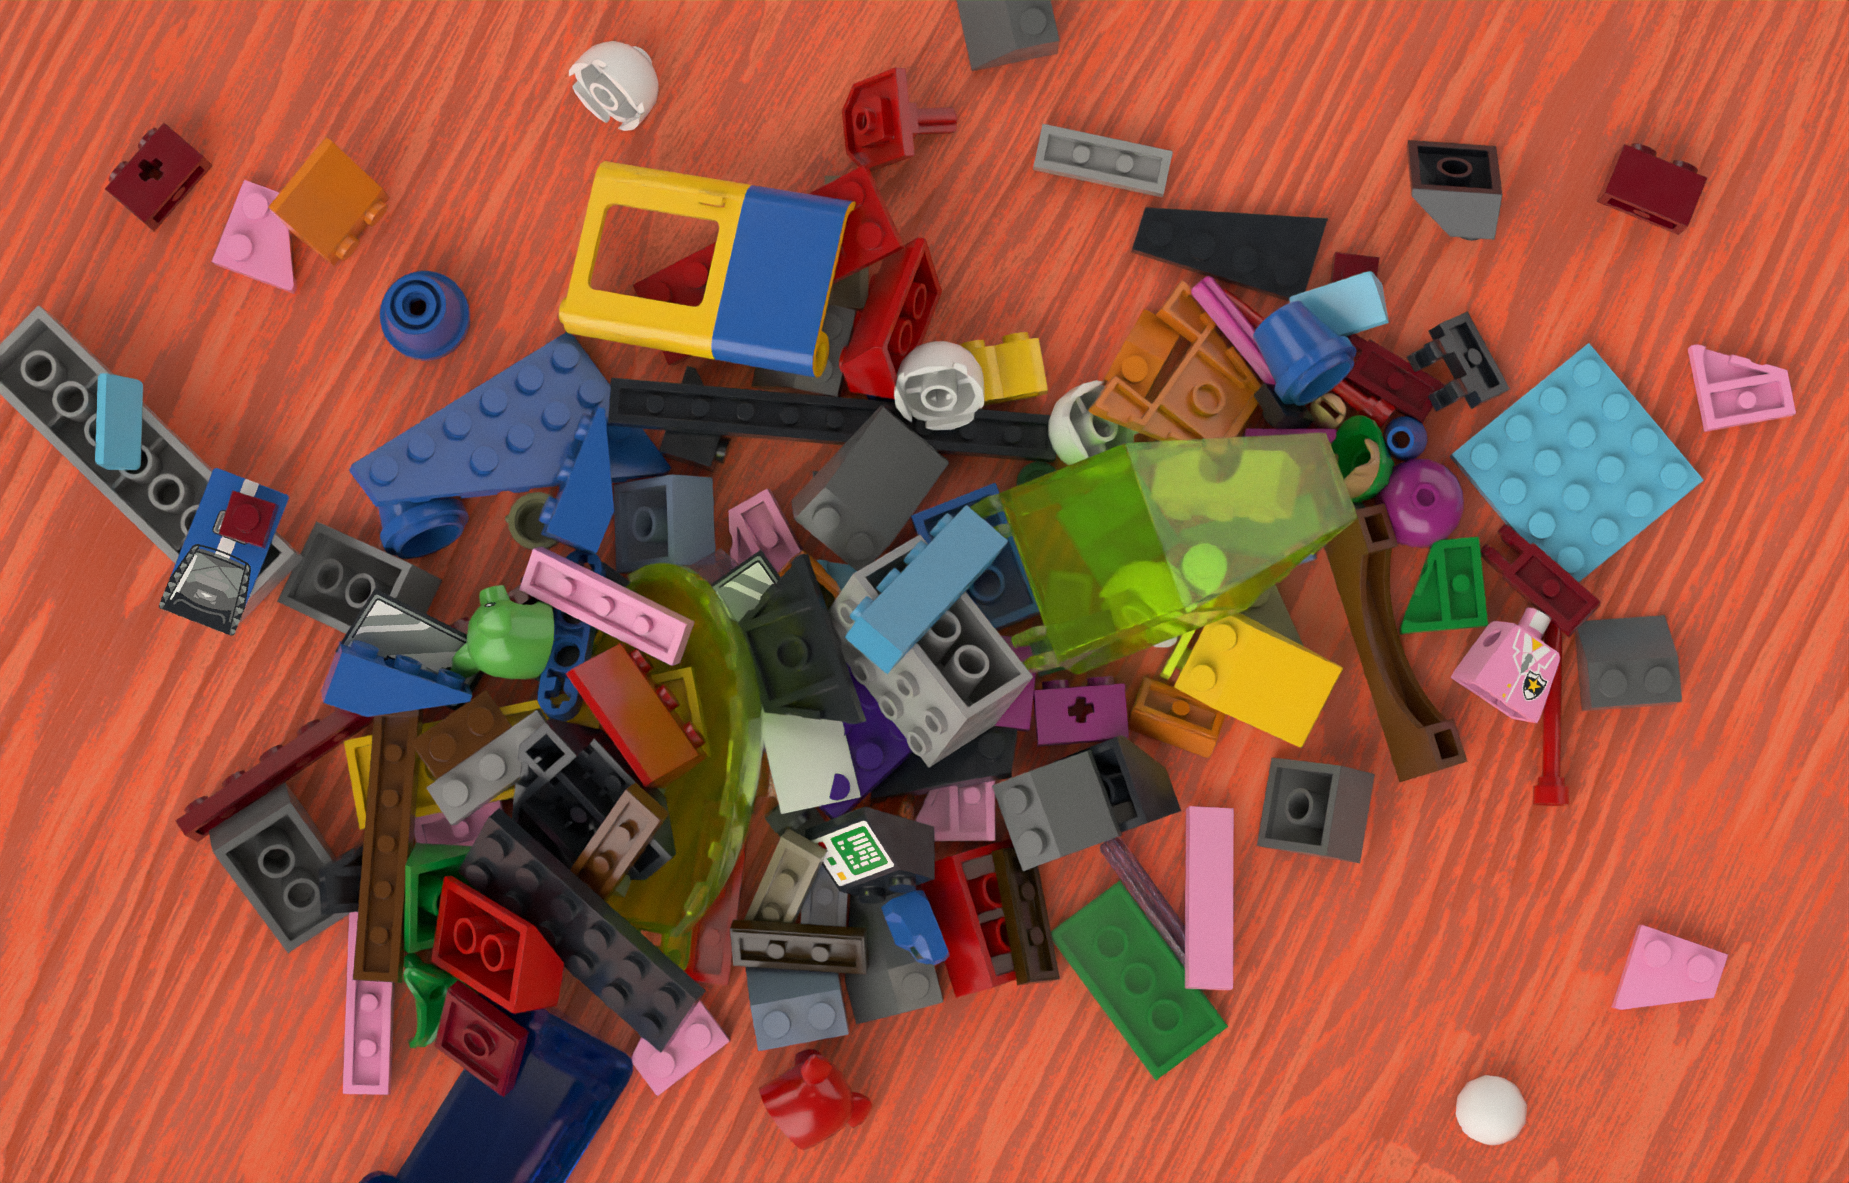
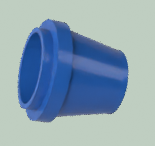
M417 271L401 277L387 290L381 303L380 323L386 339L398 352L411 359L430 361L447 356L463 342L470 325V308L466 296L450 278L433 271ZM419 300L426 303V311L419 316L413 315L411 313L412 304Z
M1302 301L1291 302L1273 312L1257 327L1253 334V339L1257 343L1276 383L1274 391L1281 401L1287 405L1295 403L1301 406L1315 401L1337 386L1354 366L1353 359L1356 355V348L1348 337L1336 334L1309 310Z
M454 497L433 498L430 502L421 503L403 501L398 505L378 507L382 525L380 533L382 545L386 553L402 559L423 557L447 547L461 536L469 520V515L463 502Z

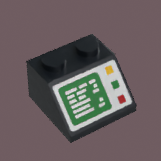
M862 807L805 830V838L828 850L822 865L838 890L858 896V900L862 903H882L889 895L913 892L916 890L917 885L935 879L934 826L872 808Z

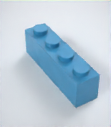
M967 505L954 518L947 513L930 532L934 539L928 545L922 540L919 541L903 560L908 566L902 572L893 568L876 588L881 594L875 600L866 596L849 616L855 623L845 638L886 674L901 661L982 575L1008 542L1006 538Z

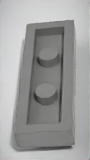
M1042 124L1033 170L1163 198L1173 151Z
M536 710L427 787V790L451 825L459 824L520 779L522 761L518 760L519 745L547 720L541 710Z

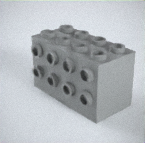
M918 535L852 574L828 610L845 661L851 667L856 680L866 686L879 703L882 713L892 720L905 736L910 749L920 756L928 767H931L993 727L1033 676L966 592L888 674L845 638L855 623L849 616L866 596L875 600L881 594L876 588L893 568L902 572L908 566L903 560L921 540L927 544L923 537Z

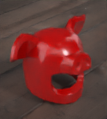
M806 1049L797 1053L794 1067L759 1087V1093L767 1112L783 1133L801 1150H807L830 1138L843 1129L847 1123L852 1128L862 1124L871 1113L873 1107L867 1096L852 1092L841 1071L827 1058L823 1057L821 1052L815 1049Z

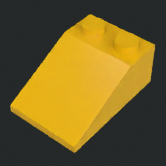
M1220 605L1214 607L1174 687L1220 712L1302 748L1343 667L1229 606Z

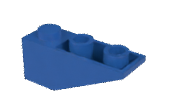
M600 406L592 410L591 415L582 414L573 438L579 440V444L573 457L565 455L556 476V480L562 482L556 499L551 496L547 498L538 520L545 524L541 535L590 556L597 553L614 513L605 408Z
M353 640L351 647L340 644L321 690L323 703L365 717L470 702L472 698L469 684L464 683L465 678L460 674L446 669H439L438 674L421 669V662L405 655L398 654L395 660L388 659L384 661V657L377 655L379 651L377 647L359 640Z

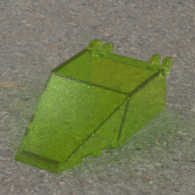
M1326 433L1124 443L1001 493L988 496L970 507L982 519L1001 511L1005 513L1008 523L996 525L993 528L1004 538L1013 536L1044 623L1042 626L1030 628L1011 638L1013 646L1016 648L1027 647L1049 637L1053 649L1050 652L1031 656L1022 662L1030 673L1063 666L1074 674H1081L1242 612L1254 604L1257 598L1276 582L1279 583L1291 573L1290 571L1310 554L1314 555L1358 519Z

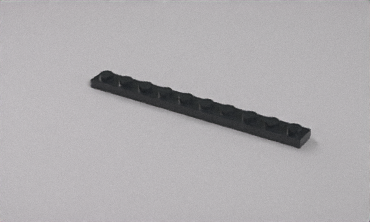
M611 378L607 426L844 445L881 405H884L940 454L1053 463L1056 460V452L1052 448L1048 435V421L1051 415L978 409L974 412V419L967 425L952 430H932L925 428V421L918 420L913 416L912 422L904 418L897 409L895 402Z

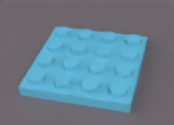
M1590 343L1449 456L1506 525L1511 527L1528 543H1535L1578 582L1704 481Z

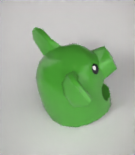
M504 585L492 586L482 590L479 594L480 607L476 609L468 624L467 643L453 656L450 671L458 673L464 678H470L480 670L488 675L507 679L537 678L547 665L554 641L552 606L541 601L533 605L514 603L510 600Z

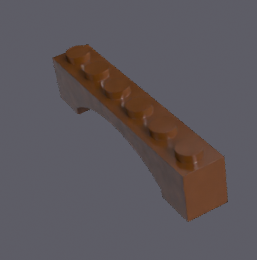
M1385 503L1357 509L1320 523L1319 526L1325 542L1324 549L1327 553L1337 590L1342 600L1350 631L1357 647L1364 675L1372 694L1378 719L1381 723L1399 782L1468 762L1454 718L1446 720L1428 699L1412 672L1399 639L1390 594L1392 548L1398 546Z

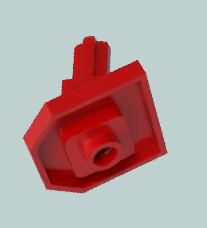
M895 67L854 83L842 109L846 155L858 167L865 165L869 167L870 171H875L914 157L913 139L917 135L952 134L957 128V114L953 108L917 109L916 103L909 102L906 68Z

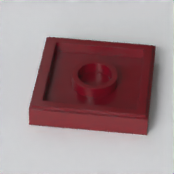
M457 980L447 990L434 1046L504 1097L514 1088L529 1032Z

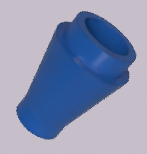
M1401 416L1388 423L1383 432V439L1393 458L1406 461L1417 458L1424 451L1427 445V432L1423 424L1409 416ZM1404 431L1409 435L1410 442L1406 448L1399 447L1398 442L1395 441L1397 432Z

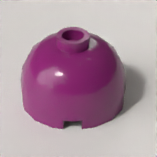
M1409 459L1393 466L1389 483L1374 497V505L1385 503L1397 543L1409 547L1428 548L1438 540H1445L1458 527L1464 511L1463 490L1457 477L1443 464L1429 459Z

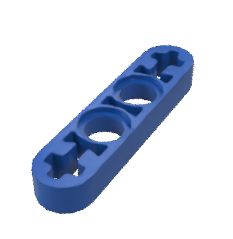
M575 550L566 557V559L582 567L584 563H588L595 573L606 578V570L597 554L590 556ZM554 607V641L547 665L541 673L538 703L549 718L568 721L579 713L583 698L566 673L591 659L596 628L583 621L578 624L567 623L564 620L565 612ZM566 646H575L580 650L578 661L569 667L558 665L556 662L558 652ZM554 675L565 678L564 692L570 698L569 701H563L560 704V708H556L550 700L551 697H558L561 689V682L557 677H553Z

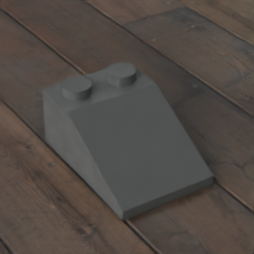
M881 405L791 500L794 520L853 569L859 571L874 562L893 542L949 462L884 405Z
M316 521L301 552L304 558L292 570L277 602L346 634L375 588L426 614L442 579Z
M286 782L209 830L212 852L287 953L349 915V913L321 914L319 868L334 860L336 856Z

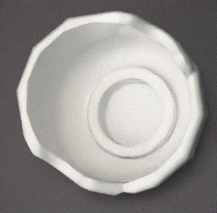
M1489 1075L1481 1076L1467 1082L1457 1096L1456 1117L1465 1134L1478 1142L1487 1145L1504 1144L1516 1138L1526 1124L1527 1104L1519 1088L1505 1078Z

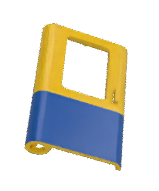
M603 161L595 174L568 294L562 300L559 308V320L564 324L566 332L570 334L819 378L826 368L829 356V339L827 334L822 331L847 218L852 210L854 211L856 202ZM620 205L718 222L719 233L704 298L699 306L680 305L594 290L592 288L591 279L607 211L611 206Z

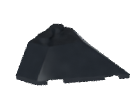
M549 718L519 745L518 760L522 762L520 779L515 783L512 819L569 870L621 795L635 782L668 811L666 797L658 788L645 787L612 739L601 729ZM669 815L627 873L630 880L648 879L676 855Z

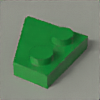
M1479 537L1446 539L1434 542L1429 548L1401 621L1399 634L1487 627L1488 619Z

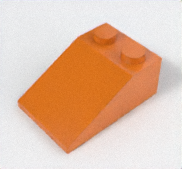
M325 137L268 208L295 236L334 266L339 259L345 261L353 254L360 242L357 237L368 224L371 227L374 226L384 216L388 208L385 203L388 201L389 196L334 142Z

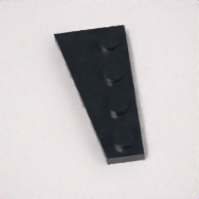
M1145 207L1131 252L1289 301L1291 296L1306 291L1328 218Z

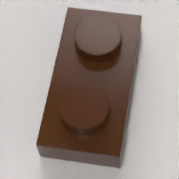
M485 690L411 741L410 744L433 777L438 780L512 728V726L487 690Z

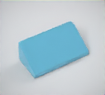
M1371 271L1289 298L1290 303L1302 301L1309 310L1339 336H1349L1389 323L1383 285Z
M100 373V376H98L95 462L107 470H137L141 466L143 383L137 379L107 373Z

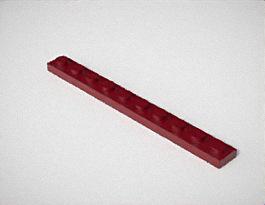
M521 584L507 593L510 600L517 604L533 605L541 601L519 590ZM469 617L461 618L450 626L467 634L470 619ZM334 707L335 712L322 721L315 719L302 726L297 731L298 737L284 747L283 745H277L264 752L259 758L260 763L249 771L245 772L242 770L229 776L223 781V788L211 797L203 796L191 802L184 809L186 814L175 820L185 836L199 842L209 835V830L282 785L374 722V716L365 717Z

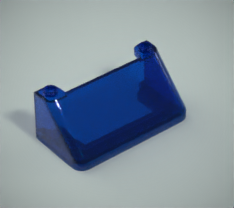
M479 993V996L529 1032L514 1088L503 1097L466 1069H463L398 1174L394 1176L388 1172L378 1170L364 1176L359 1183H565L628 1084L633 1073L632 1059L617 1046L555 1007L513 1014L482 993Z

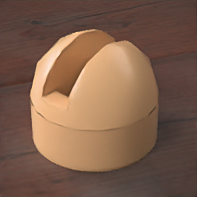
M1326 393L1313 401L1309 410L1314 418L1313 424L1320 429L1337 428L1346 416L1344 401L1332 393ZM1323 400L1339 414L1336 419L1319 405Z

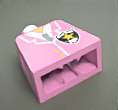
M1527 607L1518 625L1500 621L1491 622L1450 678L1510 718L1538 723L1560 662L1559 653L1541 641L1551 619L1544 613Z

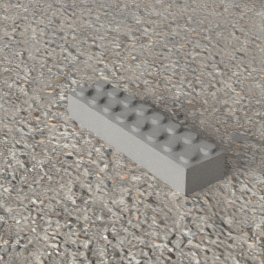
M38 305L0 344V394L176 564L213 469L144 403L142 405L140 468L137 470H107L95 462L98 376H100V373L114 374L61 322ZM277 531L240 622L304 558Z

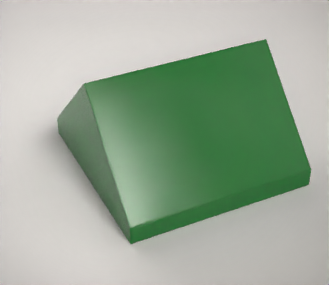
M415 844L405 864L404 951L413 953L433 947L445 876H453L481 893L458 872L472 846Z

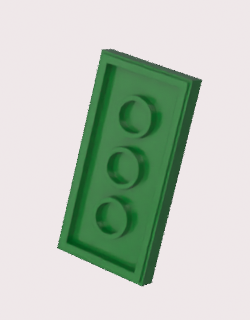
M1120 880L1051 931L1053 943L1155 1081L1228 1027L1201 989L1185 988V967Z

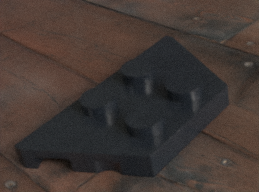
M801 554L792 560V566L776 584H771L763 593L758 605L754 609L748 610L735 625L765 713L841 721L849 724L863 723L866 721L811 561L808 554Z

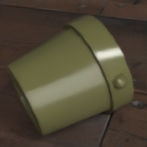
M535 492L522 496L511 507L509 515L505 517L514 540L526 549L533 550L538 547L550 549L559 543L541 535L545 524L538 521L547 498L551 496L549 494Z

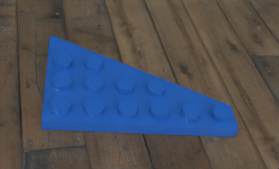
M565 332L351 465L349 471L375 507L398 505L403 501L414 503L430 502L433 498L461 496V498L491 496L503 491L521 493L529 492L533 488L559 486L560 489L562 482L556 480V476L565 455L574 456L579 440L573 438L582 414L591 415L592 410L600 406L605 408L606 426L608 424L610 384L573 334ZM607 426L612 483L626 482L627 479L660 477L669 473L671 470L670 465L642 428Z

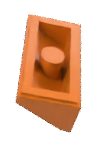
M1144 676L1128 718V729L1209 758L1217 743L1226 714L1173 686Z

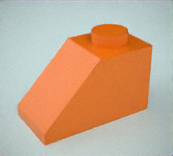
M1144 309L1124 341L1102 385L1106 386L1108 381L1116 376L1146 399L1181 334L1155 314Z

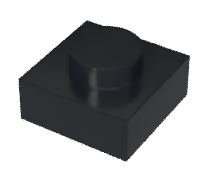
M1264 383L1254 394V397L1263 409L1264 419L1276 429H1307L1314 421L1305 405L1298 406L1295 403L1284 404L1275 393L1274 384Z

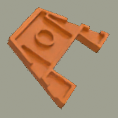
M1181 281L1173 289L1156 313V316L1191 342V346L1151 403L1148 402L1122 380L1114 376L1108 381L1088 411L1095 416L1179 449L1201 450L1211 461L1216 462L1224 455L1258 405L1254 394L1261 385L1233 346L1228 349L1214 330L1216 323L1207 312H1201L1190 297L1192 295L1190 287L1184 281Z

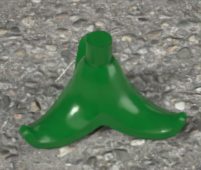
M414 952L404 957L403 965L405 968L403 974L404 981L415 997L417 1011V1032L415 1037L408 1040L409 1047H426L435 1042L447 990L457 980L478 995L482 994L444 969L433 964L424 963Z

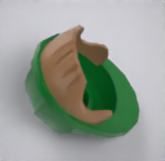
M1358 415L1352 416L1342 423L1336 432V439L1331 444L1330 452L1324 457L1328 477L1322 480L1321 484L1343 502H1362L1363 500L1374 498L1389 483L1394 462L1383 439L1382 432L1374 420Z

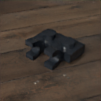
M1468 312L1444 321L1430 329L1428 332L1433 341L1428 342L1423 346L1424 348L1407 356L1414 372L1444 359L1455 380L1428 396L1436 412L1464 397L1470 408L1473 409L1510 390Z

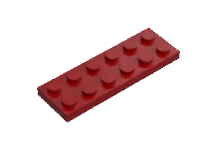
M862 165L808 193L856 202L854 211L852 210L847 218L833 284L905 248L868 166ZM716 242L633 284L637 296L692 307L699 306L704 298ZM662 350L668 365H676L692 357V355Z

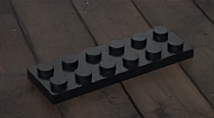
M499 808L488 817L458 872L484 896L534 925L564 962V967L661 1053L674 1040L706 990L502 809Z

